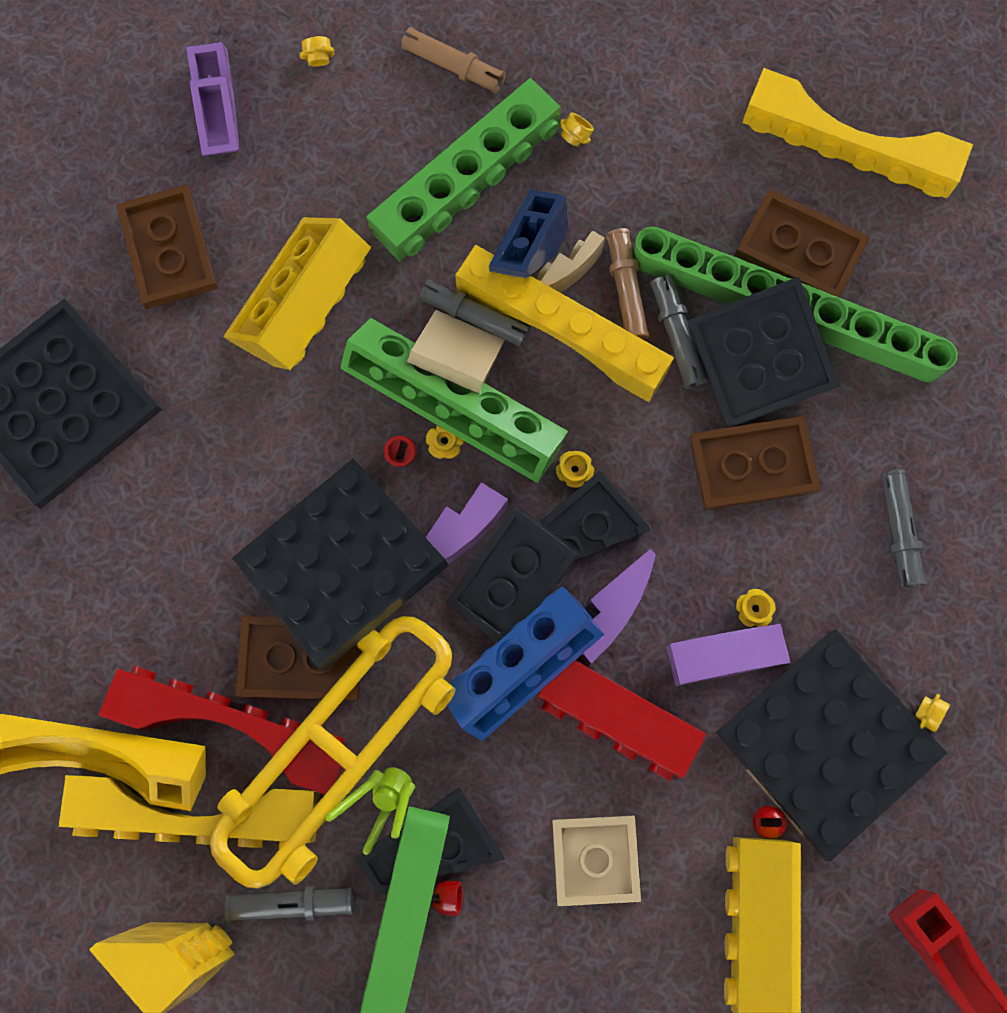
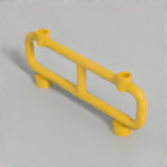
M402 616L390 621L379 633L374 629L359 641L357 647L363 652L244 792L240 794L236 789H233L221 799L217 808L224 815L217 822L211 833L210 848L212 856L218 865L235 881L247 888H261L270 885L283 874L294 885L300 883L317 863L318 857L305 845L326 821V814L347 796L421 705L434 715H437L450 703L456 689L443 679L451 667L452 652L450 645L442 635L424 621L415 617ZM410 632L435 652L436 661L359 755L356 756L326 731L322 724L372 665L385 657L394 639L401 633ZM311 739L346 770L269 863L261 870H252L229 850L227 844L228 837L236 826L247 820L254 810L255 803Z

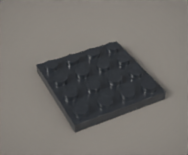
M65 298L0 348V464L32 503L40 509L162 411L158 404Z
M354 458L232 558L309 657L323 672L449 566L445 558Z
M836 628L830 631L716 731V734L776 801L822 858L829 862L947 754L945 749L925 727L923 729L920 728V721Z

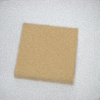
M435 310L411 349L407 362L479 393L505 340Z
M634 815L552 820L557 906L641 902Z

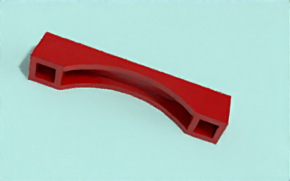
M133 665L131 672L117 668L98 714L101 717L141 730H150L167 723L185 720L220 722L246 733L265 747L272 756L278 752L301 725V723L285 717L281 725L266 720L269 714L268 711L247 704L244 711L229 707L230 698L208 691L206 698L191 694L193 685L172 678L168 685L154 681L157 673ZM331 734L339 742L344 743L345 738ZM310 739L283 771L290 783L325 795L344 773L345 769Z
M918 889L888 913L961 1013H1007V997L980 960L965 929L936 892Z

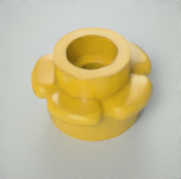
M310 37L301 42L302 52L299 53L301 59L307 60L309 66L329 64V58H332L335 54L334 48L331 47L330 39L327 37Z
M571 112L566 120L562 119L560 121L563 130L561 136L568 143L576 147L580 143H590V135L594 128L583 117Z
M438 425L435 429H430L426 435L429 453L437 459H452L456 457L461 451L460 446L464 443V440ZM442 438H447L448 443L442 444Z
M568 451L559 458L560 464L556 467V475L560 481H565L567 486L579 488L584 482L593 477L594 467L591 466V458L582 451ZM577 466L579 471L573 472L571 468Z
M759 589L749 590L746 595H741L736 603V609L740 613L739 619L748 627L754 625L757 627L767 626L772 621V615L776 610L773 599ZM753 605H757L759 607L758 612H754L752 610Z
M936 694L934 700L925 696L915 717L922 721L920 724L921 729L925 727L936 733L951 705L939 699L940 694Z

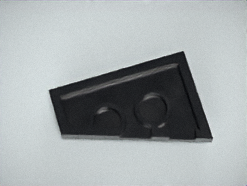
M598 471L540 521V523L581 552L575 562L647 533L652 529L601 471Z
M460 787L426 809L450 815L437 877L452 872L455 874L466 871L470 867L484 863L505 860L504 855ZM402 825L398 838H392L390 833L374 844L370 854L365 855L362 852L355 857V861L377 895L388 892L404 825Z

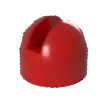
M404 435L390 438L384 447L386 460L397 467L410 464L417 454L414 441ZM404 441L408 445L403 460H400L397 457Z
M764 805L754 812L752 826L759 836H763L766 839H776L785 832L787 820L783 811L778 807ZM761 818H780V826H761Z
M443 881L437 884L433 894L440 895L439 901H432L434 909L446 916H459L463 902L461 881Z

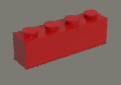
M576 660L548 683L537 697V699L544 702L541 709L559 720H562L564 715L571 717L579 722L576 729L597 741L600 735L615 742L612 750L632 761L638 755L651 763L648 768L649 771L669 782L672 776L678 779L685 777L706 736V733Z

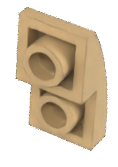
M591 231L585 242L579 240L576 243L569 258L559 253L552 264L546 262L537 280L560 293L577 282L594 265L602 254L605 238Z

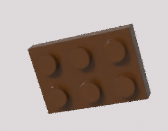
M188 184L116 204L141 302L146 310L219 289L192 191Z
M769 189L734 256L790 279L800 277L801 283L840 298L870 237Z
M805 416L691 433L689 436L703 511L817 494L821 490Z
M242 616L235 697L322 700L362 651L356 644L323 672L317 667L279 617ZM360 681L343 701H359Z

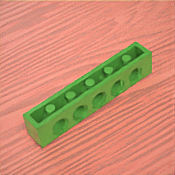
M529 78L366 217L370 232L399 262L407 255L410 257L414 256L423 248L425 240L435 231L437 233L444 231L458 211L462 208L467 210L472 207L486 187L489 185L491 187L496 186L506 175L507 169L516 162L518 164L524 162L532 153L535 145L542 139L548 141L556 134L560 126L561 106L537 83ZM516 125H526L527 128H525V129H517V128H515L514 126H516ZM491 147H498L502 150L498 152H490L487 149ZM467 169L475 171L472 175H463L460 172ZM439 192L448 194L447 197L442 199L433 197L434 194ZM412 215L422 217L420 220L416 222H408L405 220L407 217Z
M370 318L347 340L340 369L534 482H539L557 457L568 433L567 430L485 383L480 392L476 393L408 363L411 349L415 343L376 320Z

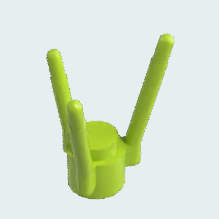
M389 767L385 769L383 774L379 770H374L364 784L336 805L325 816L326 821H333L373 788V802L381 809V812L362 850L365 855L370 854L390 812L394 809L397 810L391 836L392 838H398L400 835L408 801L415 789L410 776L401 769Z

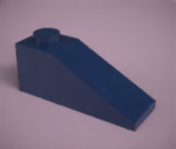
M530 189L489 264V271L527 278L553 258L568 232L566 196Z

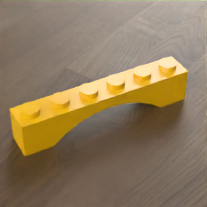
M763 68L742 122L749 125L756 132L771 133L782 137L791 145L809 147L817 150L826 158L844 160L852 163L855 168L861 171H874L887 176L894 183L909 184L922 189L925 194L932 197H949L960 182L973 146L971 143L941 132L916 137L895 138L858 131L839 122L823 111L808 96L798 80Z
M475 244L455 275L457 292L461 290L468 294L469 299L499 313L525 322L553 336L592 362L614 383L650 403L667 375L674 357L532 276L521 278L489 271V264L494 255Z
M0 714V775L34 767L62 766L83 768L104 773L124 782L137 791L150 805L191 811L206 777L205 746Z
M65 775L58 827L73 828L72 836L98 837L99 829L114 830L113 838L138 840L140 832L155 833V841L180 842L181 835L197 836L196 844L210 845L211 833L224 814L195 817L172 813L155 805H150L118 779ZM272 789L255 803L251 815L242 824L236 826L228 838H238L237 846L262 848L263 840L279 841L280 849L319 803L320 793L311 790ZM316 833L308 841V843L316 841Z

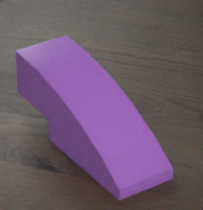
M222 42L186 47L191 81L189 82L202 156L238 152V126L228 51Z
M481 482L461 514L459 515L446 506L426 538L445 558L447 563L450 564L476 545L496 524L508 508V499Z
M651 549L589 601L588 606L596 615L593 620L605 635L580 656L588 666L608 649L625 627L639 604L650 578L656 556Z
M781 624L716 634L671 643L666 647L675 686L709 679L713 680L791 663Z

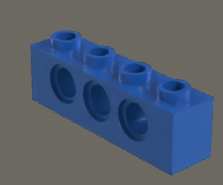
M561 587L555 593L547 596L542 604L529 616L514 625L504 638L493 647L487 649L481 658L464 673L459 674L452 680L450 685L456 691L447 706L464 731L483 741L605 634L581 603L564 587Z

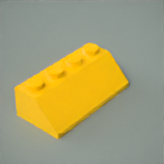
M303 217L223 337L274 367L291 370L293 366L303 359L306 352L305 348L312 337L324 327L325 317L333 305L343 298L346 291L345 287L352 276L358 273L364 266L365 256L371 249V246L341 218Z
M733 837V846H727L726 869L727 872H733L732 889H727L725 895L726 914L732 916V933H726L725 957L726 960H732L731 978L726 977L724 982L725 1004L731 1005L733 1013H801V843L779 839Z
M149 922L99 941L89 949L143 1013L168 1012L200 990L235 955L229 947L232 941L227 933L217 925L212 928L208 923Z

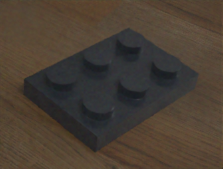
M515 505L451 594L447 603L499 642L512 630L514 625L529 616L542 604L547 596L552 594L581 552L518 505Z

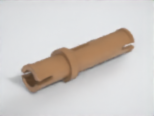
M409 27L406 31L407 34L411 35L410 38L406 35L403 36L401 44L403 50L414 53L459 75L461 81L465 83L472 81L494 94H497L501 89L497 84L503 86L506 72L480 61L478 55L472 52L467 55L417 31L413 27Z
M626 228L615 229L607 233L606 239L608 240L612 261L609 271L610 275L615 277L623 326L628 332L642 340H646L649 337V332L647 331L637 278L639 263L633 256L630 230Z

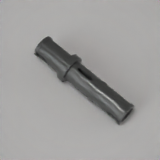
M666 275V281H663L662 276L650 282V287L653 290L660 311L657 317L659 323L665 326L684 383V389L692 388V384H695V387L706 383L708 379L705 376L686 319L688 315L687 307L681 304L673 276Z
M428 279L425 283V286L428 288L423 287L421 290L420 302L431 305L448 313L449 316L461 319L516 345L518 348L523 346V339L526 340L528 337L530 325H525L469 299L468 294L461 290L456 293L433 282L431 279Z
M904 469L890 470L880 475L883 481L893 538V545L890 546L892 555H896L900 588H919L920 586L927 585L920 552L923 551L922 541L917 539L906 479L907 473Z
M306 886L305 891L267 892L245 895L228 894L225 899V918L227 922L305 917L306 921H316L317 916L353 915L355 905L353 887L317 890L316 886Z

